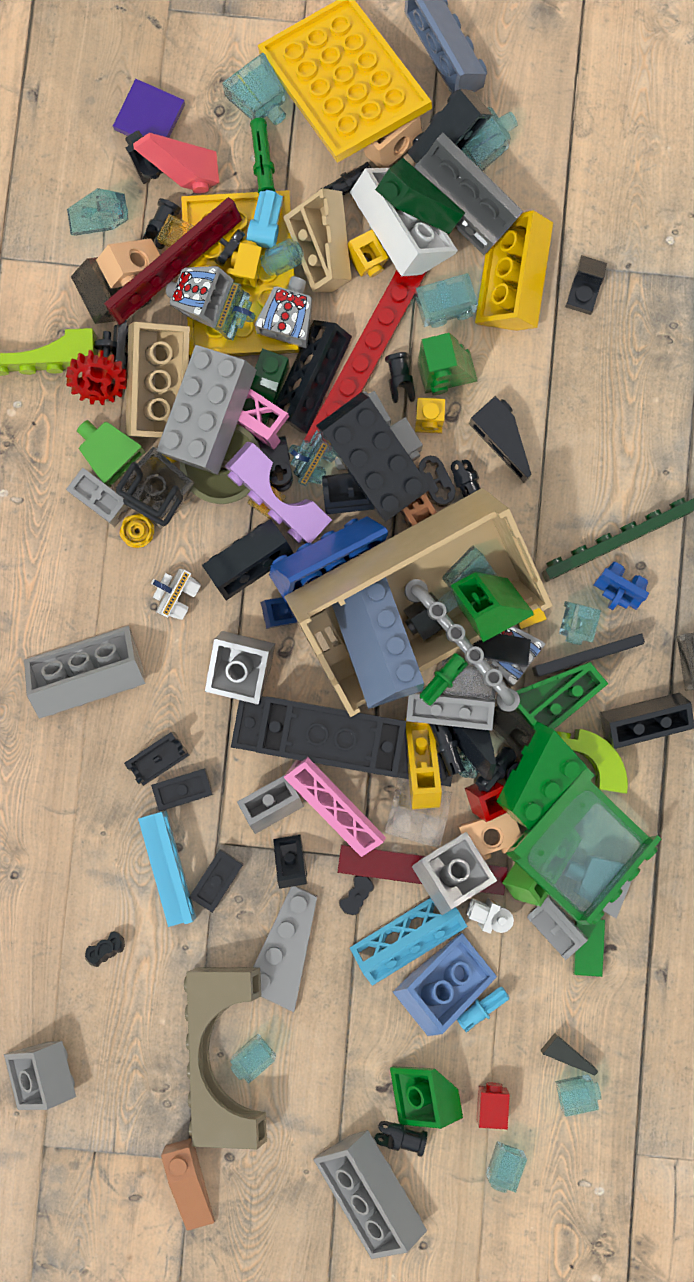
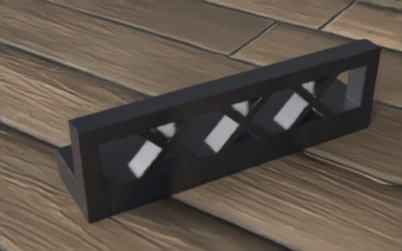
M313 320L309 329L307 348H300L275 402V405L282 410L285 405L290 403L287 410L289 418L285 423L301 433H308L352 338L337 323ZM320 329L325 330L322 337L316 341ZM313 354L311 361L305 365L307 357ZM301 378L300 385L293 390L295 382ZM271 412L270 418L276 421L279 416Z

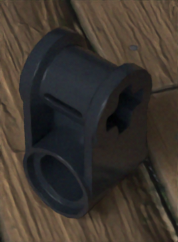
M286 436L278 437L280 443L275 449L259 441L261 451L273 462L269 475L271 488L278 492L288 490L292 486L293 476ZM279 472L283 474V480L281 481L277 479V473Z

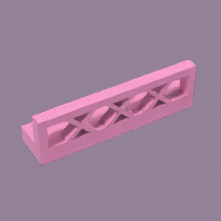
M250 389L246 399H254L256 409L242 410L237 424L247 429L254 437L272 449H275L280 443V439L276 434L289 418V415ZM274 412L279 417L269 428L262 423L261 414Z
M308 757L303 761L296 760L284 776L285 780L361 857L384 843L386 837Z

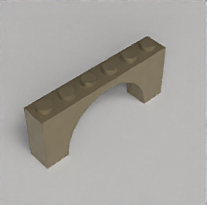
M260 967L194 968L186 972L184 979V990L187 993L185 1019L188 1021L186 1048L189 1050L187 1077L190 1079L188 1106L191 1108L189 1135L192 1137V1147L257 1150L267 1142L266 1112L246 1108L235 1102L223 1091L211 1069L209 1042L212 1030L225 1010L234 1004L252 1002L261 997Z

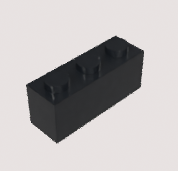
M459 89L449 96L448 104L443 110L431 118L428 128L415 137L412 142L413 146L407 153L416 164L427 154L435 140L442 133L462 151L493 114L473 90Z
M269 519L265 523L258 525L243 538L234 541L231 546L219 554L212 556L202 566L227 601L270 572L273 561L282 555H287L288 557L294 554V552L272 519Z
M681 693L600 712L604 739L614 749L694 729L692 704Z

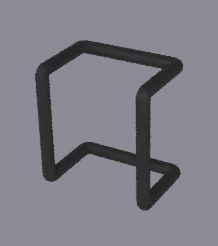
M132 462L118 484L116 493L123 497V502L126 506L161 526L168 525L183 500L178 486H173L159 511L153 509L132 496L143 477L138 464ZM135 470L137 476L126 493L122 489ZM176 494L177 499L173 504L172 508L170 509L169 513L167 514L166 518L164 519V521L158 518L164 514L165 510L167 509L168 505L170 504L171 500Z

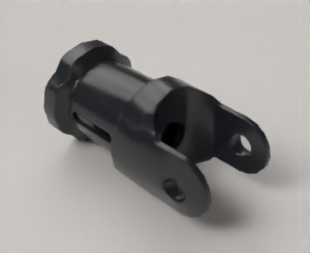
M160 198L157 204L159 207L154 218L150 219L143 240L148 238L154 242L156 238V247L163 249L172 233L171 226L175 216L179 215L181 208L167 199Z
M407 352L394 353L385 357V362L389 364L391 379L388 381L393 403L398 402L397 387H403L407 390L410 402L415 400L413 376L409 374L407 362L409 353Z
M455 460L452 462L451 471L454 476V483L456 488H460L464 498L481 489L478 483V473L473 469L469 460Z
M381 1121L379 1123L378 1129L382 1133H377L374 1137L378 1145L396 1151L403 1149L415 1152L419 1157L423 1156L427 1142V1131L417 1132L409 1130L404 1125L395 1122Z

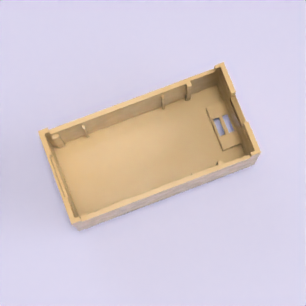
M484 488L284 596L350 717L361 712L358 707L365 704L366 701L332 607L334 603L338 602L342 606L346 604L344 601L346 598L386 577L420 672L452 656L453 653L461 651V649L455 642L447 639L444 629H441L425 641L418 633L412 635L404 622L408 617L403 611L413 604V602L406 598L404 593L405 586L411 580L419 579L425 582L428 587V593L432 592L439 602L445 605L447 615L454 624H459L464 628L465 637L471 644L481 639L459 609L450 585L474 572L508 578L532 611L537 608L544 611L553 606L510 509ZM329 626L339 643L333 646L325 631V628ZM320 631L329 646V649L326 651L322 650L314 635Z

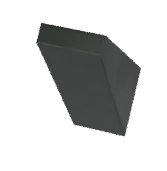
M556 1033L540 1050L543 1055L594 1076L598 1073V1070Z

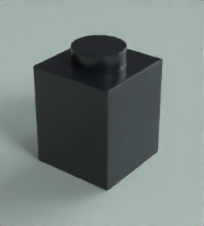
M430 592L429 594L433 597V599L436 602H439V600L433 595V593ZM422 602L413 603L403 610L408 617L404 622L412 635L418 633L425 641L443 629V627L437 620H433L428 616V609Z

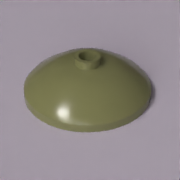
M237 424L224 460L229 462L246 442L254 443L259 449L260 446L247 429ZM180 462V471L185 484L191 492L204 501L213 504H229L243 499L250 492L244 484L239 487L227 476L230 473L228 469H220L217 475Z

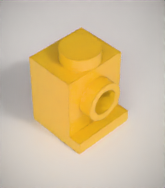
M373 230L348 242L349 257L361 277L368 274L372 278L384 270L382 266L389 257Z
M247 240L239 244L238 252L234 251L232 254L231 268H228L227 272L234 279L233 283L256 288L263 260L262 247H259L255 242Z
M417 398L415 432L442 434L445 417V399Z

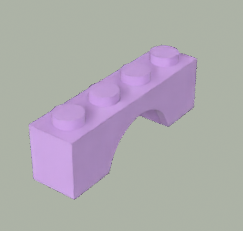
M246 442L225 465L230 471L227 476L239 487L244 484L250 490L247 495L260 506L264 503L270 509L267 514L279 525L282 522L290 528L287 533L296 542L312 543L332 519L311 500L304 499L297 503H283L273 493L269 481L273 462L254 443Z

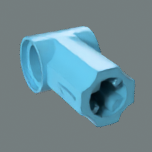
M270 190L260 191L254 219H251L249 223L247 241L255 242L262 248L275 249L279 225L277 224L283 196Z

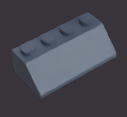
M405 0L404 12L451 94L459 89L473 90L475 92L483 88L487 68L482 59H477L473 43L468 36L465 37L462 33L460 21L455 13L451 14L448 8V1Z
M386 577L344 600L346 604L340 606L336 602L332 605L368 709L423 691L424 681Z

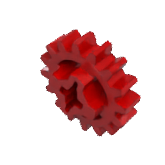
M89 350L88 356L78 353L77 360H70V366L67 367L66 385L72 387V395L80 394V401L88 398L91 405L95 403V400H99L101 405H105L106 399L113 403L115 402V396L122 397L123 389H126L127 371L122 369L121 361L114 362L113 354L104 357L102 350H100L98 355H94L93 351Z

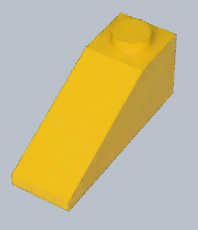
M406 721L405 733L412 809L438 808L441 804L442 790L436 740L428 723Z

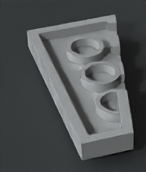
M298 886L290 888L253 966L260 967L261 997L292 1012L295 1011L317 901L316 895Z

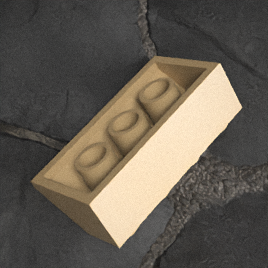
M142 322L129 324L125 435L148 438L162 437L188 367L190 326Z

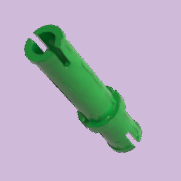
M255 118L251 120L250 127L255 158L253 172L257 176L258 193L266 190L275 192L273 181L275 167L270 157L267 122L264 118Z

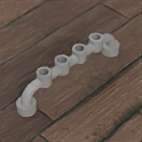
M419 579L411 580L405 586L404 593L406 598L413 603L422 602L428 609V616L433 620H437L446 631L447 639L459 646L465 654V660L469 664L475 665L483 675L484 683L492 686L497 692L495 699L497 707L502 711L515 710L520 702L518 693L513 689H509L502 681V673L497 669H492L485 661L483 650L469 642L465 637L464 628L459 624H454L446 614L445 605L441 602H436L428 593V587L425 582Z

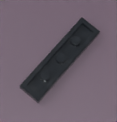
M641 633L534 666L532 670L534 676L540 677L643 645L645 640Z

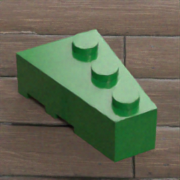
M451 333L421 339L417 363L425 394L432 392V395H440L446 393L448 388L478 382L470 350H465L464 345L459 344L458 340Z
M589 662L516 690L520 702L515 710L534 733L536 732L534 727L537 721L555 729L606 687L608 683L592 663Z
M538 721L534 727L536 732L528 746H524L521 752L523 757L516 771L512 770L497 799V803L515 821L529 830L587 768L554 729Z

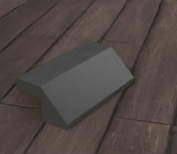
M444 133L435 140L427 154L414 166L466 212L455 228L483 255L492 248L524 212Z

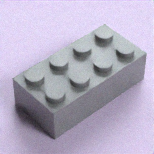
M195 345L156 451L170 459L218 475L257 370L246 360Z

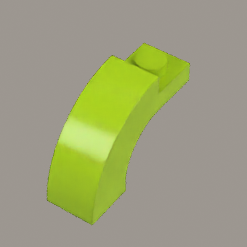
M575 729L574 739H570L571 733L556 731L574 752L580 753L589 760L595 772V786L597 788L627 794L628 781L624 764L617 751L605 739L583 729Z

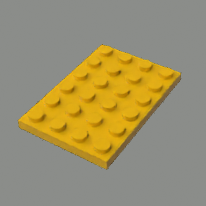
M336 0L257 45L262 58L337 163L432 109L430 98L355 0Z
M290 190L275 191L283 196L277 224L279 225L278 238L274 250L262 248L263 260L256 288L235 284L238 286L222 328L217 327L218 322L216 327L212 328L187 317V324L190 326V359L195 345L230 356L260 355L262 348L277 354L299 353L297 345L257 334L255 323L272 289L275 286L287 289L290 278L294 276L293 241L283 216L291 211ZM259 193L181 196L183 235L229 197L235 202L242 221L222 238L228 242L235 231L241 229L245 234L240 240V243H242V241L247 240L249 223L251 219H254ZM217 241L187 268L217 266L227 274L228 268H231L232 255L227 258L223 267L216 264L215 259L225 247ZM233 307L245 308L251 311L252 314L249 317L243 313L232 311Z

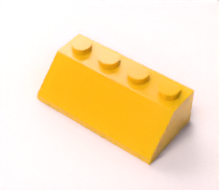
M534 210L523 212L485 254L475 324L514 331L538 327L553 228L552 221Z

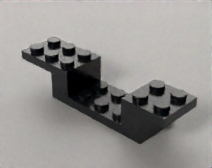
M262 696L259 705L239 700L231 748L300 761L308 757L313 763L409 779L405 733L406 721L357 713L350 717L346 710ZM437 753L441 785L451 787L452 776H448L441 753Z

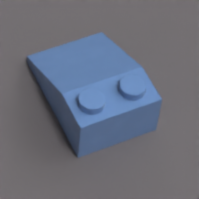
M460 933L414 970L393 993L427 1036L440 1035L457 1020L497 976L463 933Z

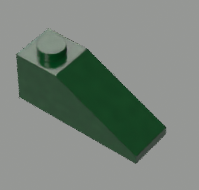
M404 158L388 169L375 189L396 209L448 234L453 231L466 213Z
M262 348L255 366L257 371L250 389L274 405L290 368L288 357ZM252 398L246 399L242 410L256 409L255 400ZM271 412L261 414L262 423L266 426L269 423Z

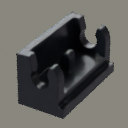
M349 473L322 476L325 513L327 515L374 510Z
M170 732L124 764L129 771L133 772L136 782L144 786L190 756L177 734Z

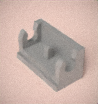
M84 468L80 470L66 488L71 495L114 527L119 523V515L123 511L126 512L128 510V506L123 502V497L119 496Z
M550 896L545 899L541 907L538 906L527 916L529 921L533 923L565 960L588 941L585 934Z

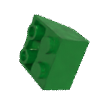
M474 572L450 585L459 609L483 642L534 615L532 609L508 578Z

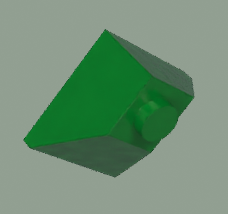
M390 1067L399 1124L442 1129L463 1118L459 1089L436 1069Z

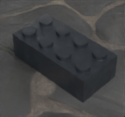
M360 392L316 425L376 513L385 522L431 489L375 404L363 392Z

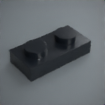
M206 768L151 785L159 812L214 795Z
M220 849L189 898L213 913L244 864Z

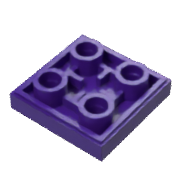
M135 78L113 124V128L115 131L126 136L139 130L142 136L153 133L169 138L185 106V101Z

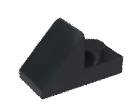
M581 255L565 305L566 308L588 315L592 314L600 286L605 278L607 263Z
M301 834L273 839L279 889L307 884V869Z

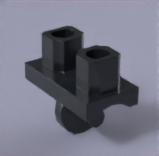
M138 130L125 138L128 144L125 149L140 180L145 184L149 179H158L163 172L134 149L133 143L144 137Z
M127 320L121 325H114L113 341L111 340V332L103 331V339L95 340L94 348L102 350L104 357H108L110 352H112L114 362L121 361L122 369H126V371L128 353L125 352V344L128 345L129 327L127 326Z

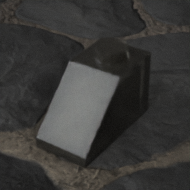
M497 706L495 707L493 733L507 747L511 748L519 759H522L523 754L521 752L525 745H529L535 734L534 730L515 710L502 711Z

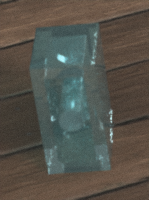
M469 273L416 288L415 300L424 327L431 325L432 328H437L445 325L447 320L457 318V320L468 319L473 316L478 306Z

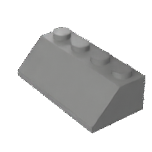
M129 626L24 660L26 695L39 719L145 684L143 666Z
M368 1130L346 1137L313 1159L371 1259L408 1253L427 1232L420 1215L415 1211L404 1188L398 1182L391 1170L390 1164L385 1160L375 1139Z

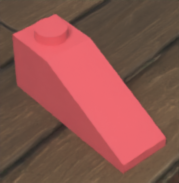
M148 133L133 143L134 149L183 188L191 189L194 193H206L211 187L219 183L216 151L153 133Z

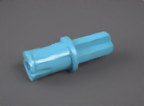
M499 987L481 1001L476 999V1003L457 1018L462 1029L467 1033L485 1018L490 1019L489 1014L509 1000L508 993L503 987Z

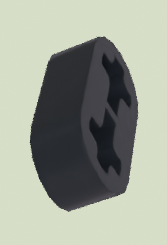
M426 456L419 463L418 470L431 487L427 492L434 504L442 507L447 506L455 497L454 485L442 461L436 456ZM426 463H430L432 466L437 465L435 470L437 479L434 480L430 472H424ZM437 483H440L443 490L448 489L450 491L447 494L446 500L443 497H436L439 491Z

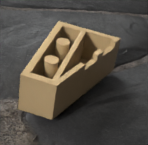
M322 188L283 216L312 292L332 293L352 279L342 191Z

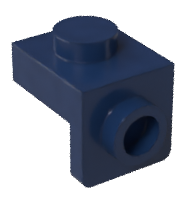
M283 597L260 602L266 629L298 623Z

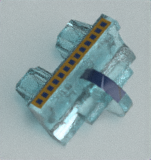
M234 282L231 285L216 327L213 328L226 339L232 341L237 329H242L245 321L254 322L256 317L253 312L249 311L252 302L249 301L250 294L245 292L240 284Z
M316 430L310 442L303 440L300 446L291 445L289 448L290 454L294 456L291 465L296 467L293 472L299 478L298 483L304 486L308 482L321 484L322 476H325L326 471L318 465L320 460L324 459L333 462L337 456L318 430Z

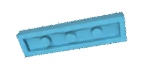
M167 811L138 818L168 927L193 922L196 919L192 900L189 898V889Z
M429 898L351 946L350 950L372 986L468 927L457 908H453L444 915L435 914L433 910L436 905ZM416 917L424 918L422 926L417 929L409 928L413 919ZM392 932L400 933L396 942L393 944L385 943L387 935ZM368 947H375L374 955L363 961L360 952Z

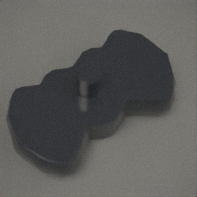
M237 229L228 242L224 238H221L219 241L225 246L215 259L216 264L219 266H224L227 258L232 255L240 244V240L245 236L241 229Z
M354 876V887L349 890V896L339 900V906L345 914H359L364 899L368 898L369 893L374 890L373 882L369 877Z
M111 932L107 940L99 941L97 946L87 947L85 960L91 966L99 967L102 962H106L117 953L123 952L125 947L124 937L118 932Z

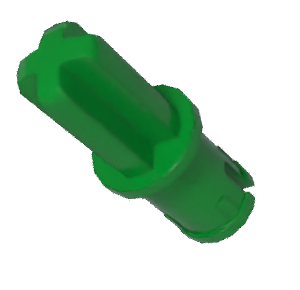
M453 653L447 663L439 671L434 672L435 677L420 693V699L425 704L431 706L447 687L452 688L453 681L468 666V663L461 656Z

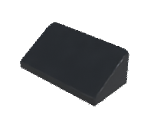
M499 633L484 642L479 640L473 643V646L483 650L485 660L522 667L528 666L531 639Z

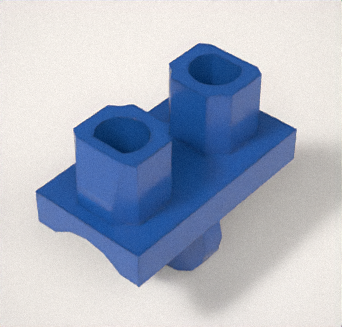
M613 562L608 568H605L593 586L604 591L602 596L610 600L607 608L614 610L618 604L625 609L630 606L637 610L649 595V592L646 591L648 580L640 575H635L631 581L626 580L622 577L626 569L617 562Z

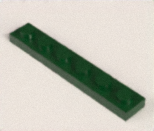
M683 497L669 504L671 509L664 513H661L660 509L644 516L646 521L639 525L633 521L621 527L622 533L612 537L611 533H608L596 539L597 545L587 549L586 545L578 547L571 551L572 557L566 560H562L560 556L546 563L548 568L542 572L545 581L548 582L694 512V498L686 502Z

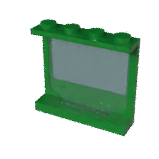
M588 768L577 777L531 829H526L506 852L515 863L580 925L596 924L603 917L605 906L609 902L613 903L620 897L623 892L621 887L626 881H632L639 874L641 863L644 860L648 861L658 851L656 846L662 840L658 835L649 837L590 781L595 774Z

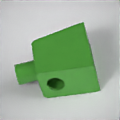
M86 420L77 429V432L86 440L78 449L100 480L109 488L127 471L132 462H136L146 453L137 442L108 422H104L97 429L89 420Z

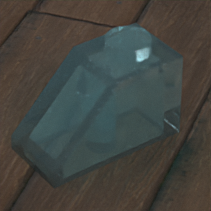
M100 188L95 189L67 209L70 234L74 236L113 230L128 221L125 194Z

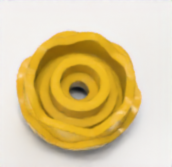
M142 514L127 516L122 522L119 531L120 537L130 547H144L153 539L154 525L149 518ZM136 529L140 530L138 534L135 533Z

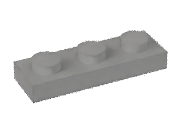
M421 692L408 696L406 721L491 731L493 729L495 700L441 694L429 706L420 699Z

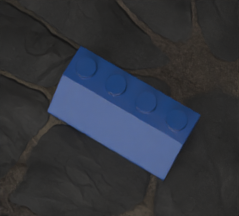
M368 516L360 520L358 518L352 519L344 525L343 529L337 532L332 530L325 533L319 541L313 544L309 542L300 546L296 553L288 557L287 555L278 557L273 561V565H271L269 576L285 600L284 596L384 542L388 535V530Z

